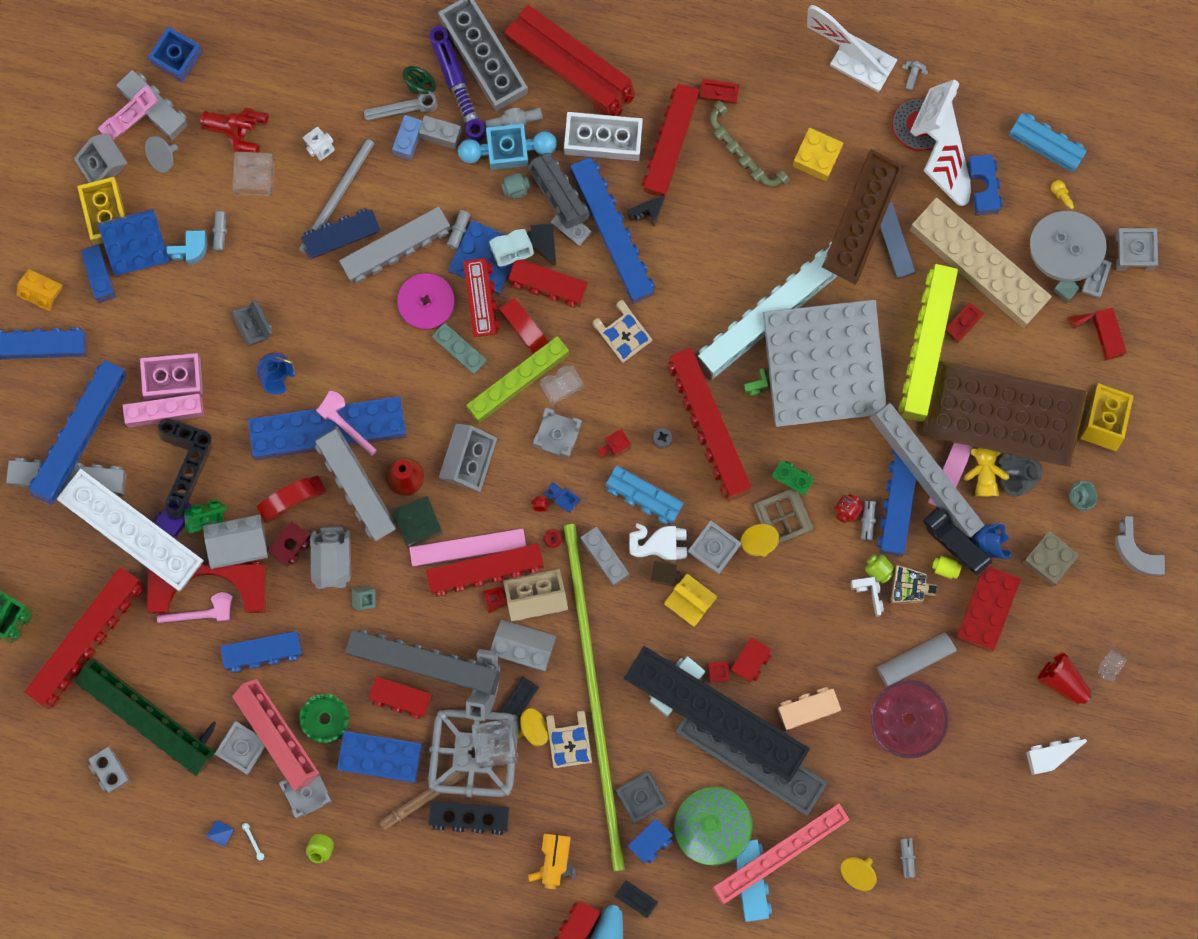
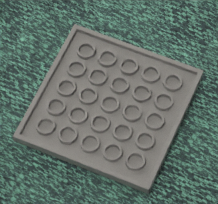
M876 300L763 312L775 427L872 416L886 405Z

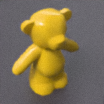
M981 448L972 449L971 454L976 457L978 466L969 471L964 476V480L969 481L978 475L975 497L999 496L995 475L1004 480L1009 479V475L1005 471L994 465L997 456L1001 453Z

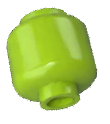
M874 554L867 559L866 562L868 564L865 567V571L870 577H875L876 582L885 583L893 576L894 567L885 555L876 556Z
M315 834L309 840L306 854L314 863L326 862L332 854L334 842L325 834Z

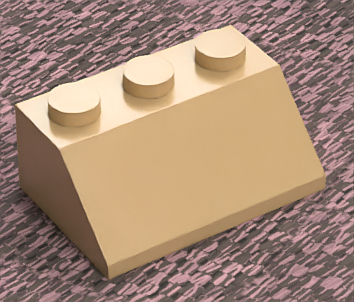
M560 569L503 581L511 621L568 610Z

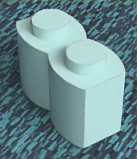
M525 229L514 230L508 235L497 236L489 241L491 251L498 266H506L516 260L526 259L534 254L532 244Z

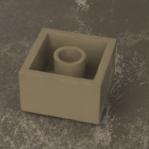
M1048 531L1022 563L1053 587L1078 558L1079 554L1051 531Z

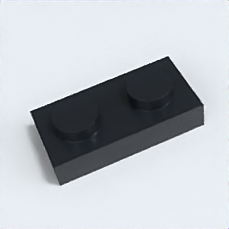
M627 880L624 881L615 895L616 898L646 918L649 917L658 901Z

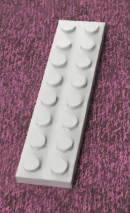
M81 468L57 498L59 502L179 592L204 562L200 557Z

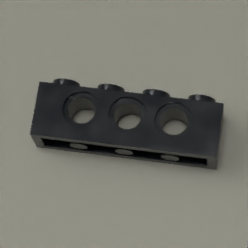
M434 801L430 803L429 826H433V830L444 831L445 827H452V831L464 832V828L472 829V833H484V830H492L491 834L503 835V831L508 832L509 807ZM449 811L455 814L454 821L450 823L444 820L445 813ZM467 813H472L475 817L474 822L471 824L464 822L463 818ZM488 814L494 817L493 824L489 826L483 823L484 816Z

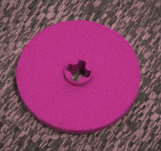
M422 273L409 278L402 285L397 300L398 309L403 319L411 326L424 330L434 329L444 324L451 316L455 303L450 285L440 276L431 273ZM426 297H429V301L431 303H427L426 306H424L421 300H425Z

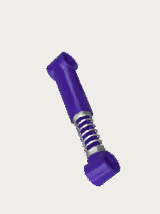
M435 26L429 34L431 45L449 90L455 94L456 102L459 103L458 107H460V112H462L464 117V126L468 139L480 142L485 137L484 124L478 118L476 112H474L473 103L470 102L471 98L468 97L469 94L466 92L467 82L449 39L448 32L442 26ZM437 35L444 36L441 41L434 39ZM445 48L450 62H447L442 49ZM477 127L480 129V132L473 134L471 129Z

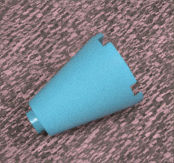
M608 905L607 908H603L590 939H623V915L619 907Z

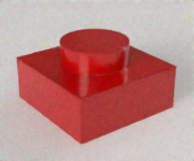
M728 661L708 663L710 683L730 681Z

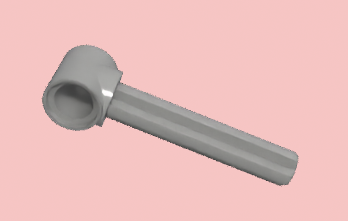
M428 92L429 94L417 96L418 99L367 109L364 111L366 121L416 110L431 113L437 109L438 102L432 92ZM426 99L433 100L431 105H424Z

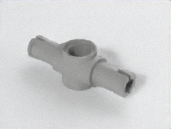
M511 108L506 110L502 117L486 120V126L526 125L527 122L543 119L541 108L528 111L521 110L520 108Z

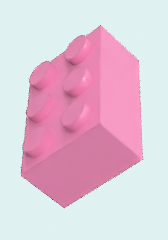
M198 353L140 358L142 393L146 400L193 394L203 395L201 358Z

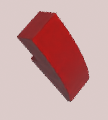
M515 297L500 308V313L532 354L549 343Z

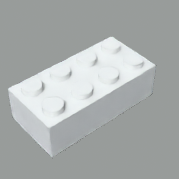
M567 112L564 155L639 161L643 118Z

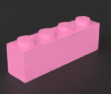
M200 394L123 405L125 424L128 428L158 424L166 418L178 421L204 417L203 402Z

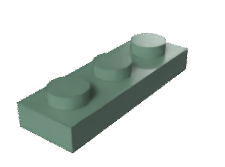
M445 323L432 336V339L473 375L487 362L480 353Z

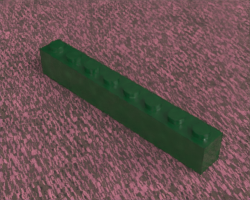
M94 658L83 666L74 681L81 689L87 691L98 702L109 708L112 713L118 715L128 725L140 732L142 736L153 742L159 749L163 750L195 776L199 775L207 767L216 753Z

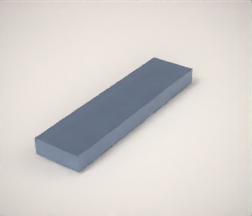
M890 202L880 225V231L895 276L899 279L915 274V269L893 204Z

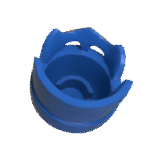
M282 353L266 354L260 359L256 368L257 376L264 390L273 395L286 392L287 388L284 379L287 376H295L293 363Z
M986 524L973 535L972 542L990 559H1009L1012 555L1010 551L1002 550L1000 545L1009 539V535L1005 532V524Z

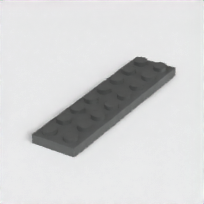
M685 717L675 731L684 739L805 816L809 815L828 784L801 765L791 782H788Z

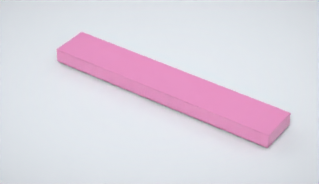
M517 529L409 547L412 567L495 554L526 546L524 530Z

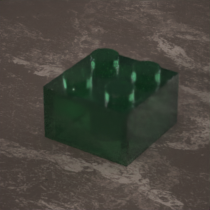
M428 496L392 510L407 549L443 535Z

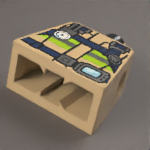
M897 565L894 569L890 604L922 603L924 595L935 596L937 585L926 583L927 574Z

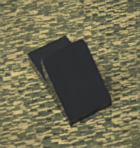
M663 195L629 209L628 217L630 221H640L648 214L655 227L664 203Z

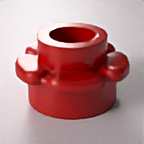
M537 496L531 501L532 509L537 512H545L548 510L550 502L546 501V497Z
M548 530L543 537V541L547 544V547L555 548L561 545L562 535L557 530Z

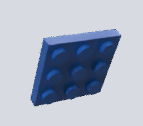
M154 209L98 223L114 276L170 262Z
M472 220L448 268V272L466 279L463 261L487 258L489 262H492L493 273L490 276L491 281L495 283L496 291L494 293L500 295L514 262L506 266H498L491 251L489 241L505 234Z

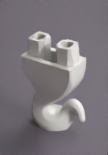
M637 523L636 528L640 531L629 533V548L632 556L643 558L656 555L667 562H676V560L687 558V547H676V541H686V529L676 528V526L662 527L643 546L638 545V540L646 537L647 529L645 526Z

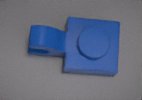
M553 482L548 487L550 489L544 493L550 499L556 498L554 502L569 513L581 500L567 488L562 490Z

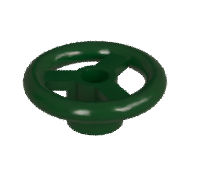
M407 66L403 69L402 77L410 92L414 94H429V92L433 93L435 91V80L427 71L417 66ZM413 72H417V73L423 75L424 77H421V76H419V75H416V74L413 73ZM424 83H430V88L424 89Z

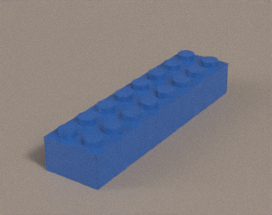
M400 396L345 404V407L337 411L340 417L368 443L407 438ZM317 409L248 419L252 453L255 461L316 452V439L338 426L349 446L359 444L337 423L328 418L325 420L316 412Z

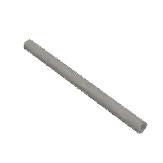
M366 139L311 229L317 231L322 229L321 226L323 224H326L375 144L373 141ZM301 244L298 250L306 254L303 244Z

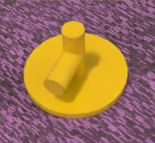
M754 525L743 533L741 546L749 555L766 557L768 553L777 547L779 535L777 530L771 525Z
M535 709L525 710L521 715L522 729L519 730L518 738L525 736L534 746L544 745L548 740V727L545 719Z
M850 857L841 864L842 876L853 888L869 891L873 889L877 882L876 874L871 867L873 863L871 858L867 857L863 861L859 858Z

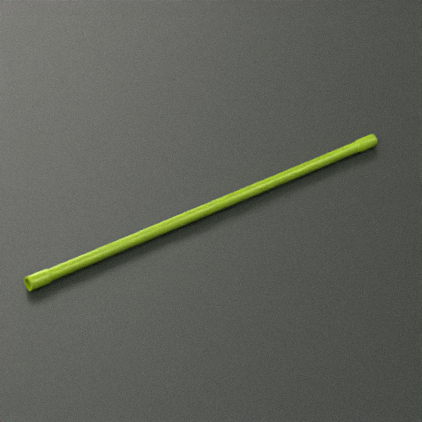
M575 524L564 525V531L568 545L614 872L625 870L620 846L583 589Z

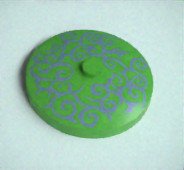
M720 787L703 788L691 794L680 806L675 818V836L682 851L695 862L707 866L724 865L739 857L748 846L753 831L752 816L746 803L734 792Z

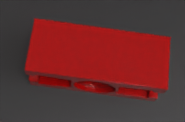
M1114 308L1094 312L1092 319L1105 361L1124 356L1127 351Z

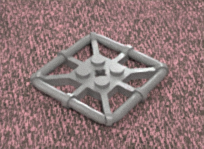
M439 710L434 721L432 746L429 749L431 753L428 775L429 789L439 793L462 794L467 797H472V795L508 797L513 787L516 759H518L519 718L509 713L490 712L487 719L507 722L493 734H479L480 721L474 720L473 733L459 732L447 717L466 718V710ZM442 721L456 736L454 749L439 747ZM511 727L509 752H495V740ZM475 748L479 755H475V758H472L469 751ZM438 755H454L453 767L436 780ZM493 758L508 759L505 785L492 771ZM456 772L469 773L467 787L442 785ZM475 773L488 774L500 789L473 788Z

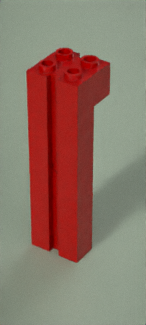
M527 5L518 15L519 18L515 22L513 21L504 31L509 42L590 100L594 110L601 115L620 116L623 111V105L630 104L633 101L635 92L629 77L530 5Z

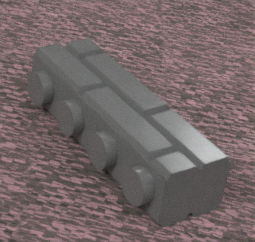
M550 153L533 159L528 170L565 229L583 223L588 215L587 206L579 200L577 190L575 188L572 189L568 176L560 170L557 159H553Z

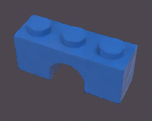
M993 154L972 156L968 160L970 180L980 179L986 184L987 188L984 192L975 193L973 197L975 216L998 214L1001 209L1000 207H1003L1002 197L998 195L1000 181L999 178H996L995 171H997V161L993 160Z

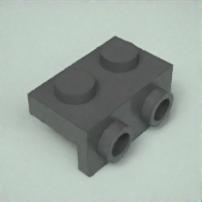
M256 300L252 301L250 305L234 310L231 313L247 347L266 341L271 336L272 326L266 320L263 309Z

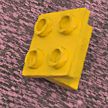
M686 574L681 582L676 585L664 605L695 627L717 599V596L689 574Z

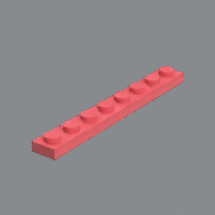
M840 803L713 886L712 889L721 904H725L848 822L850 819Z

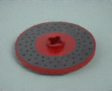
M913 98L903 102L895 110L892 118V130L896 139L903 146L914 151L931 150L937 142L928 133L914 136L910 132L925 98Z

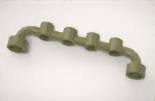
M718 100L713 105L715 109L710 115V124L715 129L713 135L719 141L724 139L727 143L725 148L731 155L736 153L740 157L737 161L744 169L747 166L752 171L750 176L755 182L760 180L769 187H776L780 184L785 186L790 182V178L781 169L775 174L776 179H769L761 168L753 162L751 157L728 134L726 129L718 123V115L724 116L729 112L725 105Z

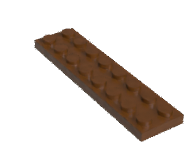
M872 149L868 152L822 268L856 285L904 166Z

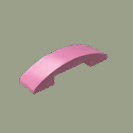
M148 85L134 95V98L118 113L106 120L98 128L102 134L108 133L114 141L143 118L159 101Z
M953 443L942 471L955 487L966 466L973 448L972 446ZM930 498L928 503L937 506L934 503V501Z

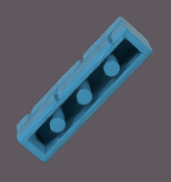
M1021 113L1008 136L1074 173L1087 152L1084 146L1078 142L1073 143L1067 140L1068 137L1063 133H1055L1048 124L1036 122L1035 117L1032 115Z
M618 465L605 486L609 494L615 497L618 495L625 498L624 502L631 506L635 504L640 506L643 513L649 516L651 514L658 517L657 520L665 525L674 523L684 505V502Z

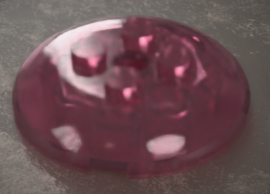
M913 680L899 681L886 687L875 699L870 714L871 729L877 742L887 752L901 758H919L931 753L943 741L948 729V711L942 697L927 684ZM905 715L913 717L912 725H907L904 722Z

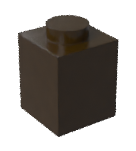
M654 561L651 583L674 586V581L678 582L680 575L677 565Z

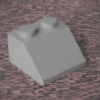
M108 133L91 137L73 158L89 183L115 177L128 164Z

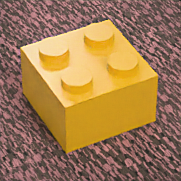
M809 128L792 167L827 182L844 143Z

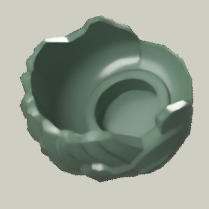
M1078 480L1070 490L1069 500L1075 508L1085 512L1097 504L1098 493L1091 482Z

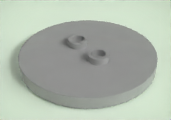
M1060 211L1052 213L1039 221L1031 234L1029 248L1032 260L1041 272L1059 281L1074 282L1091 276L1099 269L1106 254V239L1099 225L1090 217L1074 211Z

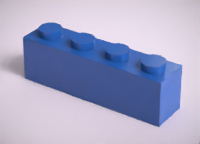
M297 631L220 646L224 669L226 671L230 670V673L242 671L241 668L249 667V669L260 668V664L268 663L269 666L280 663L279 660L287 659V662L299 660V656H303L300 637Z

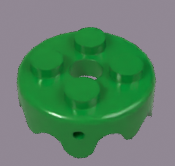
M320 694L311 697L300 710V724L303 732L310 739L318 743H331L343 736L344 731L347 730L349 725V712L345 704L331 694ZM324 713L330 715V722L328 724L320 723L319 718Z

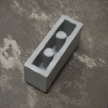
M597 526L581 537V542L613 588L629 577V572Z

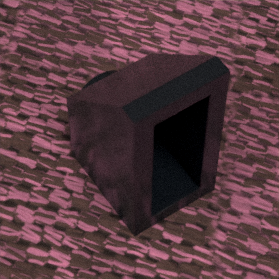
M553 224L530 225L531 231H527L530 242H532L533 249L551 265H556Z

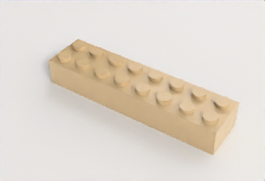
M938 198L912 224L910 231L952 268L958 269L959 274L1023 329L1051 299L1052 296Z

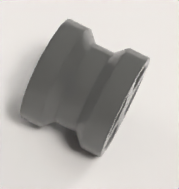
M667 428L657 429L653 435L654 445L659 449L669 447L672 442V433Z

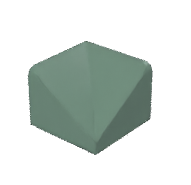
M1060 281L1053 292L1068 303L1079 287L1075 282Z
M369 585L352 588V607L358 611L376 608L375 589Z

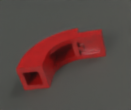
M318 475L311 478L306 477L280 489L256 507L264 523L280 518L287 511L305 501L324 495L327 491Z

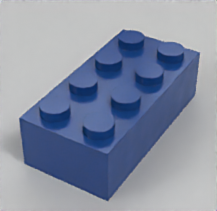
M344 731L337 770L416 784L422 744Z

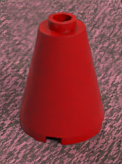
M407 457L399 458L388 467L386 481L390 489L396 494L412 495L422 487L424 471L416 460Z
M1064 652L1053 657L1055 661L1051 664L1048 662L1040 671L1037 677L1038 681L1078 705L1081 703L1086 704L1091 698L1090 688Z

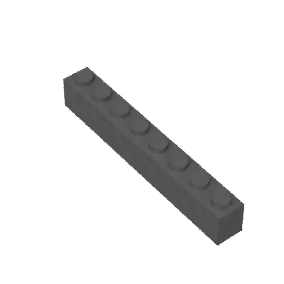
M359 629L358 632L351 631L345 651L350 656L495 696L501 673L496 670V666L485 664V667L478 665L479 662L467 659V662L461 661L459 656L449 654L448 657L443 656L441 651L431 649L430 652L425 651L423 646L413 644L412 647L407 646L405 641L395 639L394 642L389 641L387 636L377 634L374 637L369 635V631Z

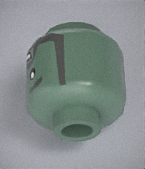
M521 173L506 176L504 182L501 183L505 197H509L511 200L526 196L528 194L527 188H531L528 177L524 178Z

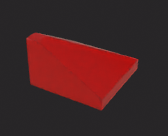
M1092 314L1070 316L1067 320L1071 327L1076 329L1090 321Z
M502 587L483 591L488 613H492L507 604Z

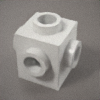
M318 126L302 137L308 146L306 148L308 153L312 157L316 156L319 161L335 151L331 144L334 142L328 133L324 134Z

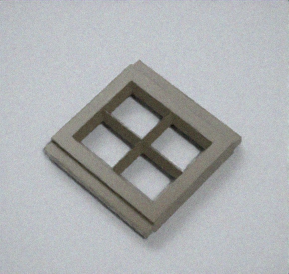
M793 489L753 504L761 524L773 526V523L783 520L788 533L779 536L778 544L814 530L798 492ZM789 498L794 511L784 515L779 501ZM775 503L781 516L771 520L766 507ZM796 514L801 528L791 532L786 518Z

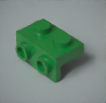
M782 460L772 475V478L802 495H806L814 481L812 475L808 472L799 471L792 463Z
M211 500L206 504L193 505L191 508L185 509L186 532L193 533L203 530V526L224 522L223 511L227 510V506L219 500Z

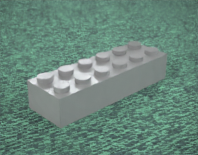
M459 0L438 12L440 22L447 30L449 37L495 112L528 94L527 85L474 0Z
M338 426L316 439L315 448L320 456L322 454L325 456V465L330 472L334 471L336 474L335 481L340 489H345V498L350 505L354 504L356 508L355 514L360 522L364 521L366 524L365 531L369 538H374L377 541L396 529L395 521Z

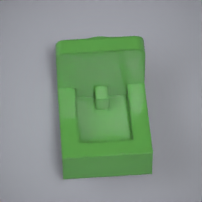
M763 368L759 369L760 380L744 384V394L757 396L761 394V391L767 390L768 384H770L768 372L765 373Z

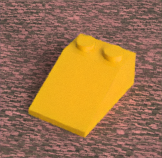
M1097 383L1080 439L1117 452L1125 438L1134 396Z

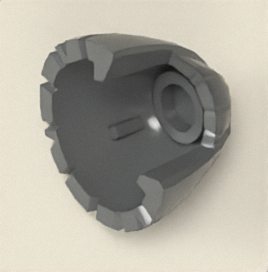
M1004 454V457L1000 458V465L998 467L1009 475V479L998 478L1000 479L1001 486L1004 487L1003 490L1007 494H1011L1014 497L1024 495L1032 490L1041 480L1043 469L1039 461Z

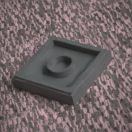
M650 771L615 789L633 824L668 806Z

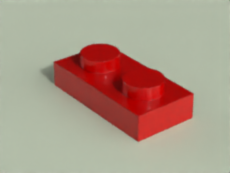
M702 79L699 99L720 100L725 103L737 104L739 84Z
M969 302L946 327L945 332L959 343L984 314Z

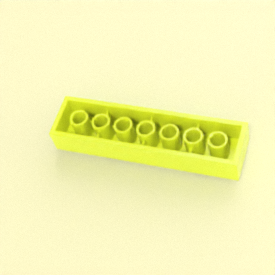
M935 264L934 268L930 269L927 274L925 284L928 287L923 292L921 301L925 304L922 305L918 315V321H921V323H918L915 330L914 339H917V341L914 342L910 357H913V360H910L906 371L909 379L907 378L906 382H904L902 393L905 394V397L900 401L898 412H901V417L904 419L923 423L927 417L958 272L956 268Z

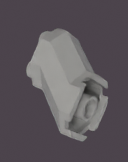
M340 526L323 527L320 529V533L316 534V531H314L310 537L311 582L318 589L326 587L343 588L346 586V582L350 581L352 575L350 531L346 530L344 532Z

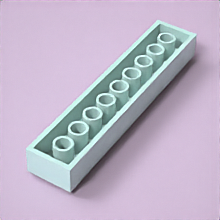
M829 248L826 251L824 249L819 251L811 263L807 261L801 266V270L797 275L795 273L791 274L782 287L778 285L772 290L769 298H762L753 311L749 309L742 315L743 318L740 322H733L724 335L720 333L713 339L712 345L709 347L705 345L698 352L697 361L699 366L711 380L765 337L763 312L800 308L837 277V275L822 268Z

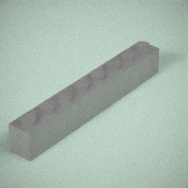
M891 403L883 406L870 417V420L937 507L945 512L953 526L967 538L973 536L985 526Z

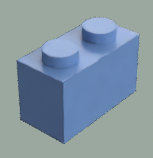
M404 115L392 148L394 156L409 161L412 160L420 138L419 131L422 120Z

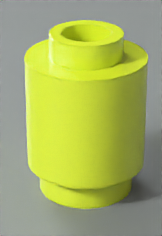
M942 555L939 558H935L932 568L935 569V574L949 579H957L962 564H959L958 561Z

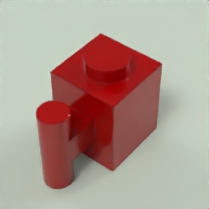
M622 428L605 438L606 446L598 449V457L603 459L606 455L612 453L614 458L631 449V443Z

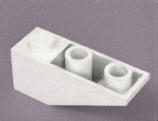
M1079 736L1068 739L1069 743L1062 744L1061 741L1049 743L1050 747L1043 748L1042 745L1031 747V751L1026 752L1031 775L1054 770L1087 742L1086 739L1081 740Z

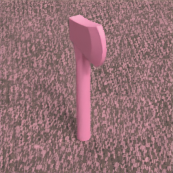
M329 391L316 412L325 420L328 418L337 423L373 456L377 450L337 413L338 410L345 407L344 398L337 392Z
M224 592L217 593L211 597L213 609L157 615V623L201 618L217 619V622L230 621V608L233 596Z

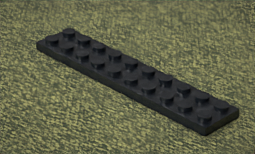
M646 646L642 647L623 678L788 782H791L810 750L809 747Z

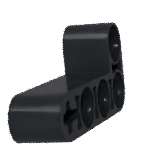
M936 507L923 520L929 534L976 576H979L992 564L991 559L950 523L948 516L939 507Z

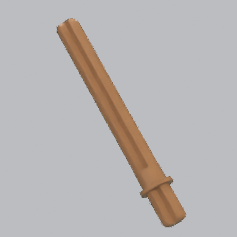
M456 772L442 785L453 786L468 776L469 773ZM427 789L395 811L392 810L393 813L379 822L380 825L386 830L398 821L401 823L402 819L441 793Z

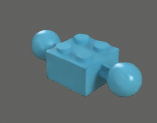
M524 124L487 127L488 144L480 145L475 140H465L458 147V156L463 162L471 164L477 162L481 156L489 155L491 170L528 166L527 151L535 150L540 155L551 154L556 149L557 141L555 136L547 131L539 132L534 139L526 140Z

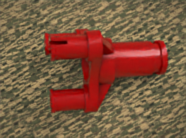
M247 107L239 114L231 113L230 115L204 111L201 115L200 125H202L201 129L203 130L207 129L208 131L225 134L229 138L234 153L242 154L244 152L257 156L260 152V144L246 142L244 140L246 130L254 131L255 127H252V125L256 126V123L267 125L269 114L257 112Z

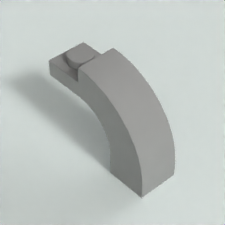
M1125 516L1122 522H1119V533H1122V535L1114 538L1119 557L1126 566L1138 574L1162 577L1165 575V555H1149L1142 552L1134 542L1133 517Z
M479 649L477 652L478 665L485 667V664L493 665L500 672L498 652ZM498 686L495 696L473 690L466 701V718L485 722L494 705Z

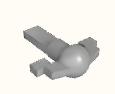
M917 60L907 61L906 65L902 66V69L908 70V67H912L906 89L913 90L919 69L922 70V74H928L927 67Z

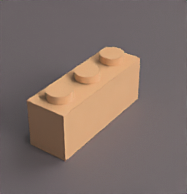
M828 687L817 690L818 694L810 696V693L800 696L799 701L792 703L791 700L780 703L781 707L777 710L784 730L787 731L840 712L841 708L834 689L829 690Z

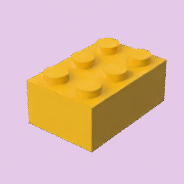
M115 177L77 186L90 240L94 245L104 243L98 223L126 216L118 182Z

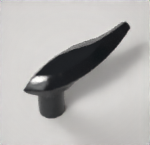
M215 721L199 738L204 744L207 743L214 731Z

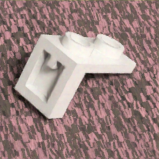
M875 577L852 580L850 582L851 590H856L857 593L866 592L868 588L871 589L875 617H880L881 612H884L882 600L878 598V593H880L879 582L875 581Z

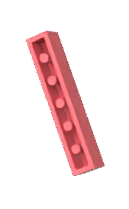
M255 679L243 683L232 696L293 790L296 791L309 786L319 774L318 770L259 681Z

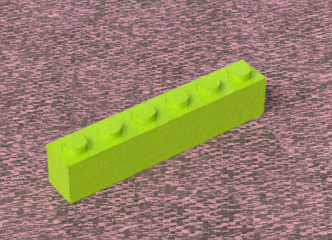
M558 336L468 403L466 405L467 410L480 424L569 356L568 348Z

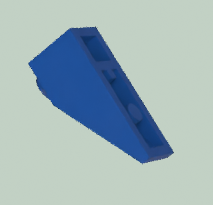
M100 245L81 250L89 282L97 302L102 303L117 298Z

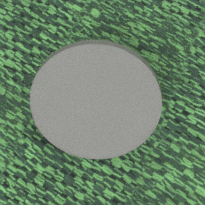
M159 136L148 138L145 143V153L149 163L159 172L165 173L169 171L173 166L172 152L178 150L175 143L168 145Z

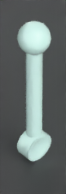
M244 823L242 829L246 831L257 853L256 858L263 860L264 854L260 852L249 830V824Z

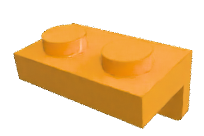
M28 269L17 284L16 295L23 300H27L40 308L50 311L54 299L62 290V284Z

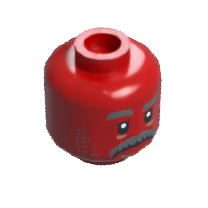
M852 494L843 495L834 507V512L837 514L836 518L842 523L855 522L863 510L862 501Z

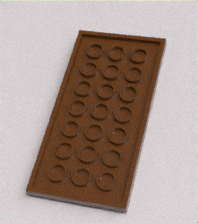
M939 361L928 414L924 420L921 435L1070 467L1088 392Z

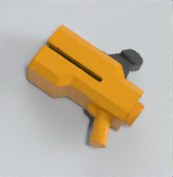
M544 834L542 851L545 854L544 866L541 867L539 872L528 874L530 882L542 879V884H545L544 888L556 890V886H560L561 876L570 875L573 879L576 878V870L568 859L571 837Z

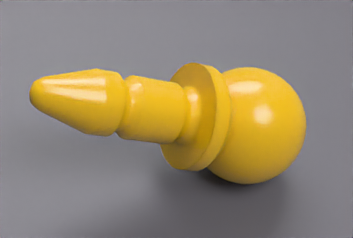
M1061 180L1054 181L1051 184L1052 193L1058 199H1062L1067 207L1073 209L1074 205L1068 196L1069 191L1065 183Z

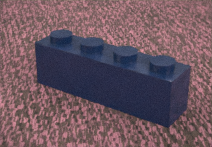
M364 208L357 211V215L353 217L346 215L339 218L338 223L332 224L328 222L323 224L320 230L314 231V229L304 232L301 242L308 259H314L379 233L380 227L373 210L367 211Z

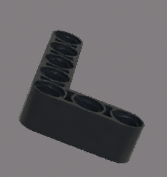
M166 418L158 424L159 438L166 443L188 450L165 503L168 518L177 520L182 517L211 452L212 438L204 430ZM164 429H170L171 431H170V432H164L163 430H164ZM183 435H188L189 437H188V438H182L181 436H183ZM201 441H206V442H207V443L204 444V445L199 444V442H201ZM199 457L200 460L194 461L192 458ZM188 473L193 474V476L186 477L184 475ZM179 490H185L186 492L181 494V493H178L177 491H179ZM172 506L179 507L177 510L170 509Z

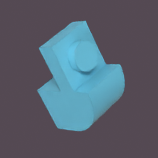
M205 230L186 231V246H167L168 257L175 261H181L183 258H186L188 265L198 263L207 251V234Z

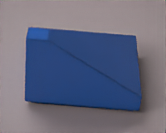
M217 820L206 837L225 847L234 829Z

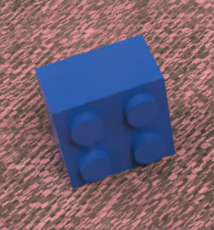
M167 27L148 59L151 65L183 83L203 51L199 44Z
M655 818L627 848L643 864L646 862L650 864L658 856L656 852L660 848L664 850L672 842L670 839L672 834Z

